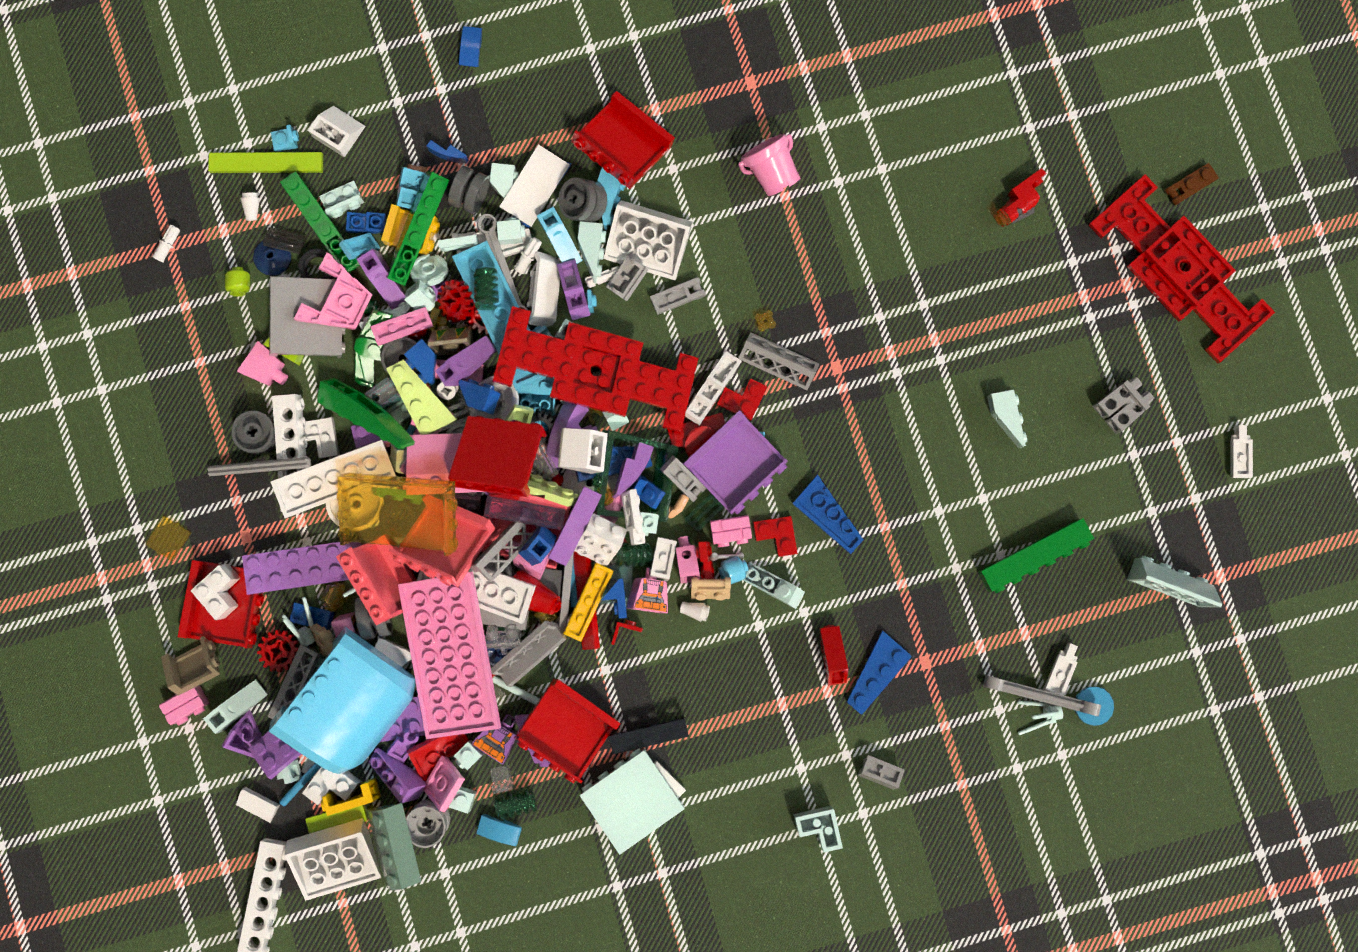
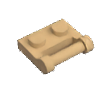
M692 577L691 599H730L731 577H725V579H697V577Z
M316 623L310 626V630L320 653L327 657L332 651V641H334L330 630H326L325 627H321Z

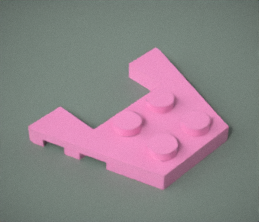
M326 253L319 270L336 277L337 280L321 312L301 303L294 320L355 330L372 294L357 279L353 278L341 264L337 263L329 253Z

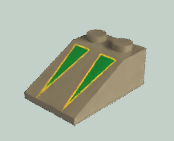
M468 324L456 325L457 328H449V326L437 327L438 330H432L428 346L437 356L457 354L474 343L472 327L468 326Z

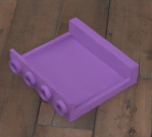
M739 410L683 464L732 515L734 512L739 514L745 508L743 504L748 499L752 501L759 495L758 490L762 486L766 488L773 481L771 477L775 473L780 475L787 468L785 464L788 460L768 442Z

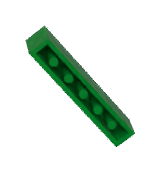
M1084 518L1077 519L977 572L987 591H994L996 594L1006 589L1004 585L1010 582L1012 585L1023 580L1022 576L1026 574L1031 576L1039 572V567L1053 565L1056 563V558L1060 556L1066 558L1073 554L1072 550L1078 547L1083 549L1089 546V541L1093 540L1094 537Z

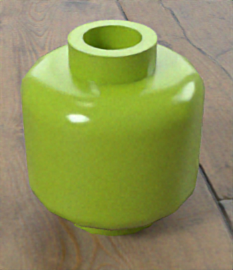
M233 267L232 270L225 273V290L232 296H245V293L250 291V274L241 267Z

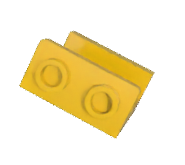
M391 204L381 238L385 245L397 247L410 211ZM436 216L432 220L419 251L421 255H427L430 251H433L435 244L433 238L435 233H438L440 227Z
M376 778L360 785L362 794L350 797L346 801H338L336 793L330 791L322 796V810L326 811L327 816L374 802L381 797Z

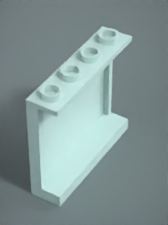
M645 748L643 750L636 749L630 754L631 758L626 762L624 760L619 761L614 765L615 769L610 773L605 771L597 777L599 781L594 784L590 782L581 788L583 792L580 793V797L619 855L684 810V805L672 791Z

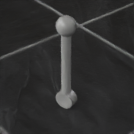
M714 552L710 555V559L715 561L719 558H732L734 556L743 559L744 554L738 552L737 554L718 555Z

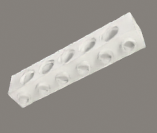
M297 394L272 396L277 460L291 459L290 451L292 448L296 451L294 458L307 457L305 449L307 448V438L304 436L306 421L303 417L305 404L302 396ZM289 410L293 412L291 419L287 416ZM291 429H293L294 431V437L292 439L289 437V431ZM292 469L278 470V479L292 474Z
M269 838L260 841L237 952L270 951V947H267L273 935L274 927H271L272 921L277 916L278 908L276 907V902L280 899L282 893L280 883L286 873L284 863L286 860L285 849L287 842ZM270 857L276 860V866H272L269 863ZM265 877H269L272 880V886L265 883ZM261 897L267 898L268 905L261 903ZM257 917H261L264 920V925L258 924ZM253 937H257L260 940L259 945L253 942Z

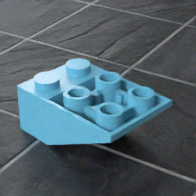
M545 377L517 390L519 395L518 405L531 407L534 412L537 408H540V411L544 408L546 409L545 412L550 410L552 416L556 414L557 399L549 397L554 381L553 378ZM535 422L542 425L545 431L548 430V426L545 422Z

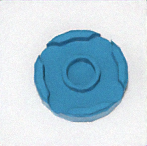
M1095 686L1086 687L1075 697L1076 699L1101 705L1099 717L1075 711L1079 719L1086 724L1093 726L1102 725L1113 714V699L1102 688Z

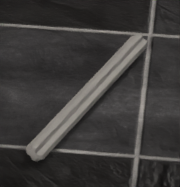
M303 457L209 466L207 470L209 476L300 469L309 468L311 466V459Z

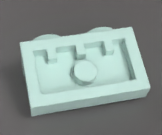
M354 180L319 196L329 218L340 217L343 215V212L349 209L355 210L361 206L360 204L364 203Z

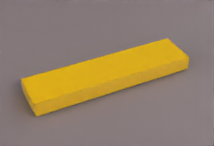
M595 563L563 632L564 635L577 641H582L613 574V570Z

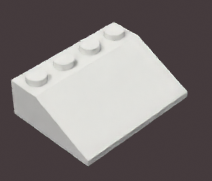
M621 200L615 210L603 259L622 264L626 256H629L647 268V272L676 280L693 222Z
M363 818L287 840L285 857L305 901L381 878L371 837Z

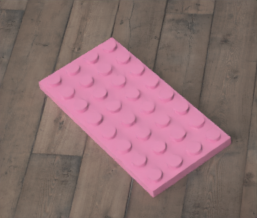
M473 571L467 572L458 587L452 584L447 586L438 578L398 584L426 739L501 728Z

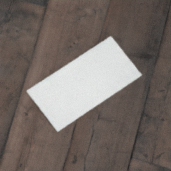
M538 144L500 207L532 227L537 219V215L540 214L570 164Z

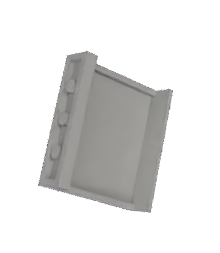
M270 276L269 356L309 355L337 356V358H341L342 353H345V342H342V334L345 335V328L294 320L301 303L321 312L336 282L335 279Z

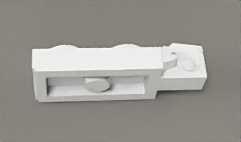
M1247 425L1235 426L1234 435H1231L1230 440L1231 478H1252L1253 440L1250 439V435H1247Z
M636 489L628 490L621 494L627 531L630 533L631 545H639L645 543V533L642 529L643 520L639 511L640 499Z
M1067 643L1065 650H1060L1043 690L1060 695L1065 694L1078 663L1076 662L1077 657L1074 656L1078 646Z

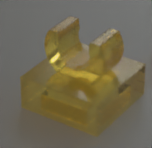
M432 308L430 319L433 327L427 328V330H435L436 326H446L447 319L439 316V309Z
M588 408L589 411L583 418L588 417L589 421L594 424L595 421L592 419V414L597 413L600 417L603 415L599 410Z

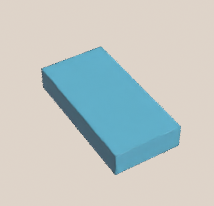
M371 233L343 240L339 244L349 260L358 258L371 249L377 251L380 249Z

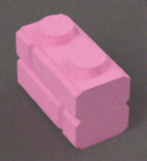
M748 515L710 521L713 545L718 544V548L729 546V542L737 541V545L748 543V539H752Z
M198 685L179 696L175 695L159 704V707L170 725L177 723L179 726L189 720L188 716L194 713L196 716L206 710L205 706L209 704V701L201 686Z

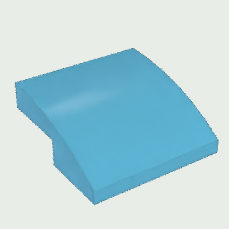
M402 167L397 193V206L411 209L425 176L424 172Z

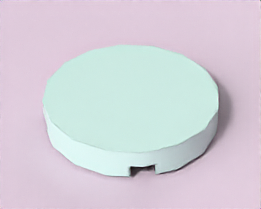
M423 255L416 259L410 275L415 283L421 280L426 286H434L446 278L448 265L445 259L439 255Z

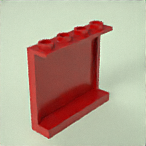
M616 91L606 107L580 132L577 130L574 132L572 143L577 149L587 154L592 161L597 162L603 167L607 173L618 179L622 185L631 189L672 147L675 137Z
M479 415L475 417L468 416L448 476L449 481L455 488L528 498L530 489L527 484L541 437H546L547 435L543 426L535 422L529 424L518 420L505 421L500 418L489 419Z
M192 560L178 637L200 640V637L204 636L209 641L212 640L216 643L252 648L257 640L255 630L256 626L260 623L259 608L263 605L264 595L262 593L247 595L244 568L231 566L240 579L227 592L239 606L226 618L215 620L191 590L218 565L222 564Z
M554 678L514 738L518 741L517 745L525 751L528 748L534 752L532 756L541 762L544 759L550 763L548 767L557 773L559 770L564 772V778L574 784L575 781L582 783V775L613 729L617 730L621 723L562 681Z

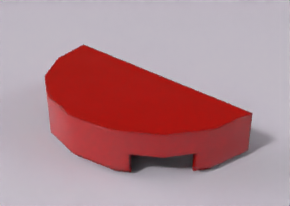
M703 425L695 427L688 433L684 445L689 458L717 432L715 429Z

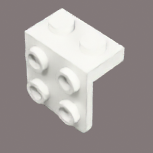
M593 513L574 551L598 564L607 566L621 548L627 529Z

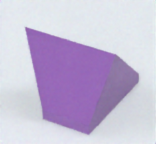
M250 710L230 730L222 747L254 758L248 748L258 741L262 735Z

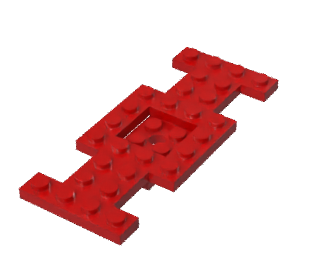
M1145 174L1093 220L1089 226L1101 239L1114 227L1117 228L1140 253L1127 267L1178 322L1184 319L1192 310L1218 336L1205 351L1217 364L1221 363L1275 312L1263 299L1259 300L1249 310L1243 306L1223 284L1236 271L1185 216L1169 227L1145 201L1158 188ZM1181 262L1188 265L1187 272L1180 269Z
M514 306L511 307L492 382L512 387L516 369L553 378L550 398L621 417L626 416L629 400H635L666 409L662 428L681 432L698 363L697 357L680 353L674 371L639 361L643 342L568 322L564 340L526 330L531 311ZM591 367H599L601 374L599 376L592 375Z

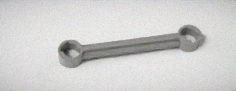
M484 214L478 219L477 228L480 233L485 235L519 308L528 310L525 306L521 305L495 232L497 221L494 216ZM484 218H489L493 221V226L489 231H484L480 227Z
M987 675L983 687L1098 717L1101 709L1099 704Z

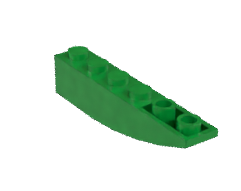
M295 171L280 181L334 260L341 264L348 273L360 266L357 258L351 260L347 258L339 246L344 238L298 173Z
M426 171L399 238L387 279L403 286L406 285L449 182L448 179L434 172Z
M335 378L320 381L317 402L323 405L324 408L336 412L338 416L363 427L367 432L379 436L381 440L390 442L398 449H405L415 444L412 437L388 412L363 393Z

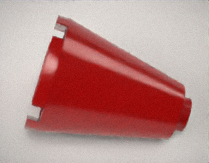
M523 570L518 571L513 576L516 579L536 586L528 610L550 615L560 610L562 604L560 597L541 581Z

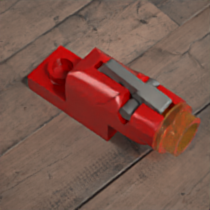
M1043 168L1009 192V201L1002 208L998 209L994 215L996 222L1001 227L1014 224L1035 212L1034 207L1040 199L1035 188L1044 182L1042 179L1047 174Z

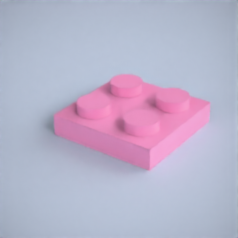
M441 756L425 782L424 791L439 811L445 812L465 779L448 757Z

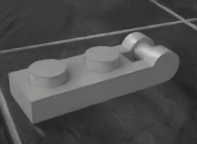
M699 277L650 296L657 315L705 297L706 293L701 289ZM693 287L695 293L690 294L688 288Z
M673 455L660 469L693 503L697 499L696 496L700 492L703 493L706 489Z

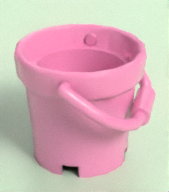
M790 134L774 136L755 146L741 157L742 161L738 164L744 174L755 175L768 196L783 191V188L788 185L790 187L800 180L790 154V150L793 147V139Z

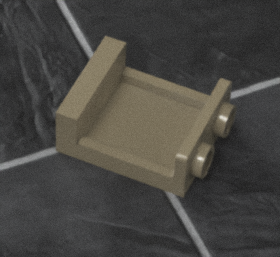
M202 636L200 637L201 645L182 655L173 658L167 653L161 657L167 687L179 696L220 675L218 667L220 662L215 655L216 646L212 640L209 641Z

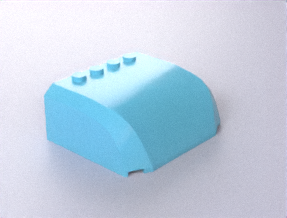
M345 626L333 641L332 651L287 708L282 706L271 720L269 732L324 769L336 774L344 773L362 764L412 701L416 684L415 676Z

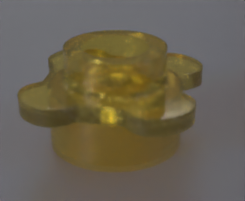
M767 310L766 313L755 315L759 331L763 332L769 328H775L776 322L773 321L772 311Z

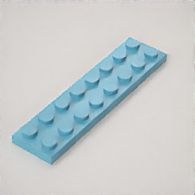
M485 241L452 256L465 285L469 286L468 291L472 292L471 298L474 300V304L498 354H500L511 307L519 308L488 242ZM516 369L512 384L517 391L546 376Z

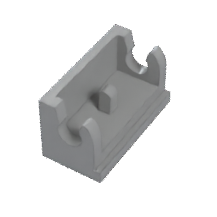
M626 256L606 287L628 301L648 269L631 257Z
M869 755L864 758L862 762L863 767L859 770L858 776L893 790L899 788L904 769Z

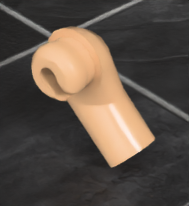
M681 494L674 507L672 508L667 505L663 514L667 515L668 518L675 517L683 511L689 498Z

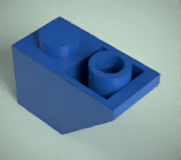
M421 339L404 354L407 357L405 362L411 369L416 367L420 372L418 377L425 384L429 382L433 385L435 383L437 355Z
M468 379L467 382L459 381V386L468 407L490 415L494 414L501 394L494 391V386L485 383L483 386H480L479 382Z
M542 523L518 554L532 566L539 564L552 550L557 536Z

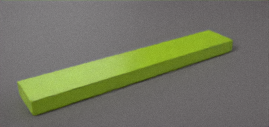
M209 153L208 171L210 173H294L295 171L297 173H323V153Z

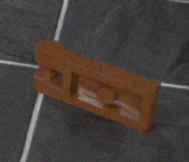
M1207 163L1164 191L1167 195L1171 196L1173 199L1171 202L1176 206L1219 179L1210 163ZM1179 189L1182 195H1179L1176 190Z

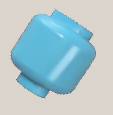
M734 556L722 561L721 567L718 570L721 579L731 577V584H734L746 578L748 566L745 560L741 561L739 557Z

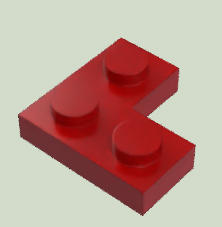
M750 378L743 395L725 387L717 406L734 414L740 410L746 419L751 421L767 386Z
M791 516L753 522L756 541L775 538L778 557L798 554Z
M698 542L699 547H696V556L700 558V562H703V566L700 568L701 577L715 579L714 565L710 559L712 554L711 542Z

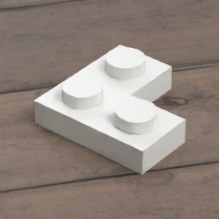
M334 418L306 421L304 436L307 438V441L316 440L319 458L340 455Z

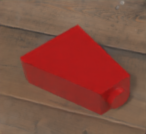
M827 625L820 628V642L827 685L847 683L848 664L840 626Z

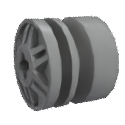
M430 799L417 803L406 818L412 844L417 847L428 848L439 843L450 824L449 810L447 809L445 812L439 811ZM426 818H428V820L432 819V823L430 824V822H426Z

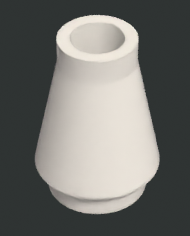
M242 193V198L240 199L246 221H256L260 201L258 193Z
M682 602L680 613L700 622L702 620L706 621L710 606H707L706 603Z

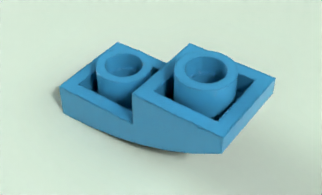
M484 814L481 815L476 834L503 844L517 846L522 827L507 820L500 821Z

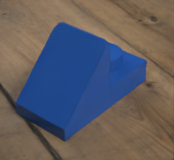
M641 474L628 488V490L636 489L639 499L654 509L657 508L666 493Z
M619 579L602 600L617 599V603H614L615 615L619 614V618H627L624 580Z

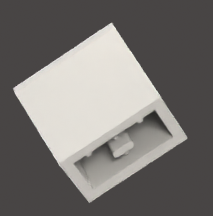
M332 106L316 117L308 131L313 138L345 157L365 126L335 106Z
M562 428L558 467L590 474L603 472L608 433L588 429Z

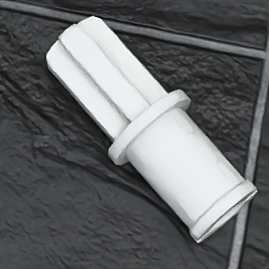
M173 225L169 226L162 240H159L160 244L152 255L153 258L164 262L169 250L173 248L172 245L180 232L179 228Z
M532 238L525 251L521 252L522 255L514 266L517 272L524 274L531 261H534V254L542 244L539 239Z

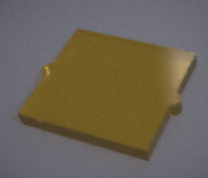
M164 516L145 545L155 550L157 555H163L167 559L174 561L191 535V532L181 527L180 523H175Z

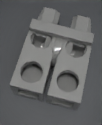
M1137 377L1121 383L1092 406L1103 419L1109 417L1105 422L1115 434L1124 431L1150 407L1149 404L1154 399L1153 395L1148 391H1145L1142 395L1139 394L1137 389L1142 383Z

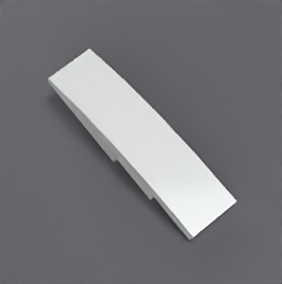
M725 351L687 408L685 417L700 426L742 362L740 359Z

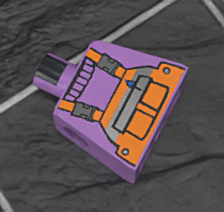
M507 714L503 721L500 722L501 728L482 731L472 742V745L503 765L515 741L514 736L516 732L511 729L516 722L515 718Z

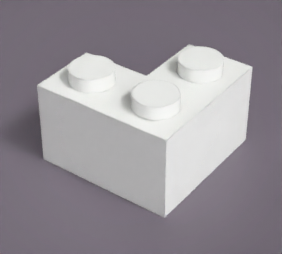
M229 564L218 565L191 592L215 620L224 619L239 606L227 590L240 577Z
M321 767L302 794L317 805L321 803L322 796L330 791H333L346 801L354 794L362 781L349 771L336 774Z

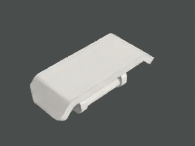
M536 251L534 254L537 260L536 271H530L531 282L527 308H532V313L528 323L535 326L543 327L545 325L548 327L554 324L557 316L560 286L557 264L560 261L551 255Z

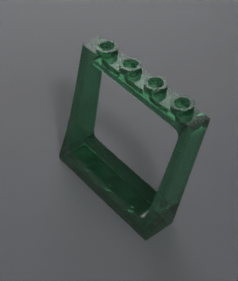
M603 430L604 433H608L604 471L597 473L592 479L594 491L602 496L593 513L601 516L625 518L624 512L611 511L604 508L613 443L617 439L636 445L641 442L654 447L653 449L657 451L653 484L666 493L656 509L649 506L648 513L658 514V522H667L673 482L660 469L672 455L677 458L678 446L612 430Z

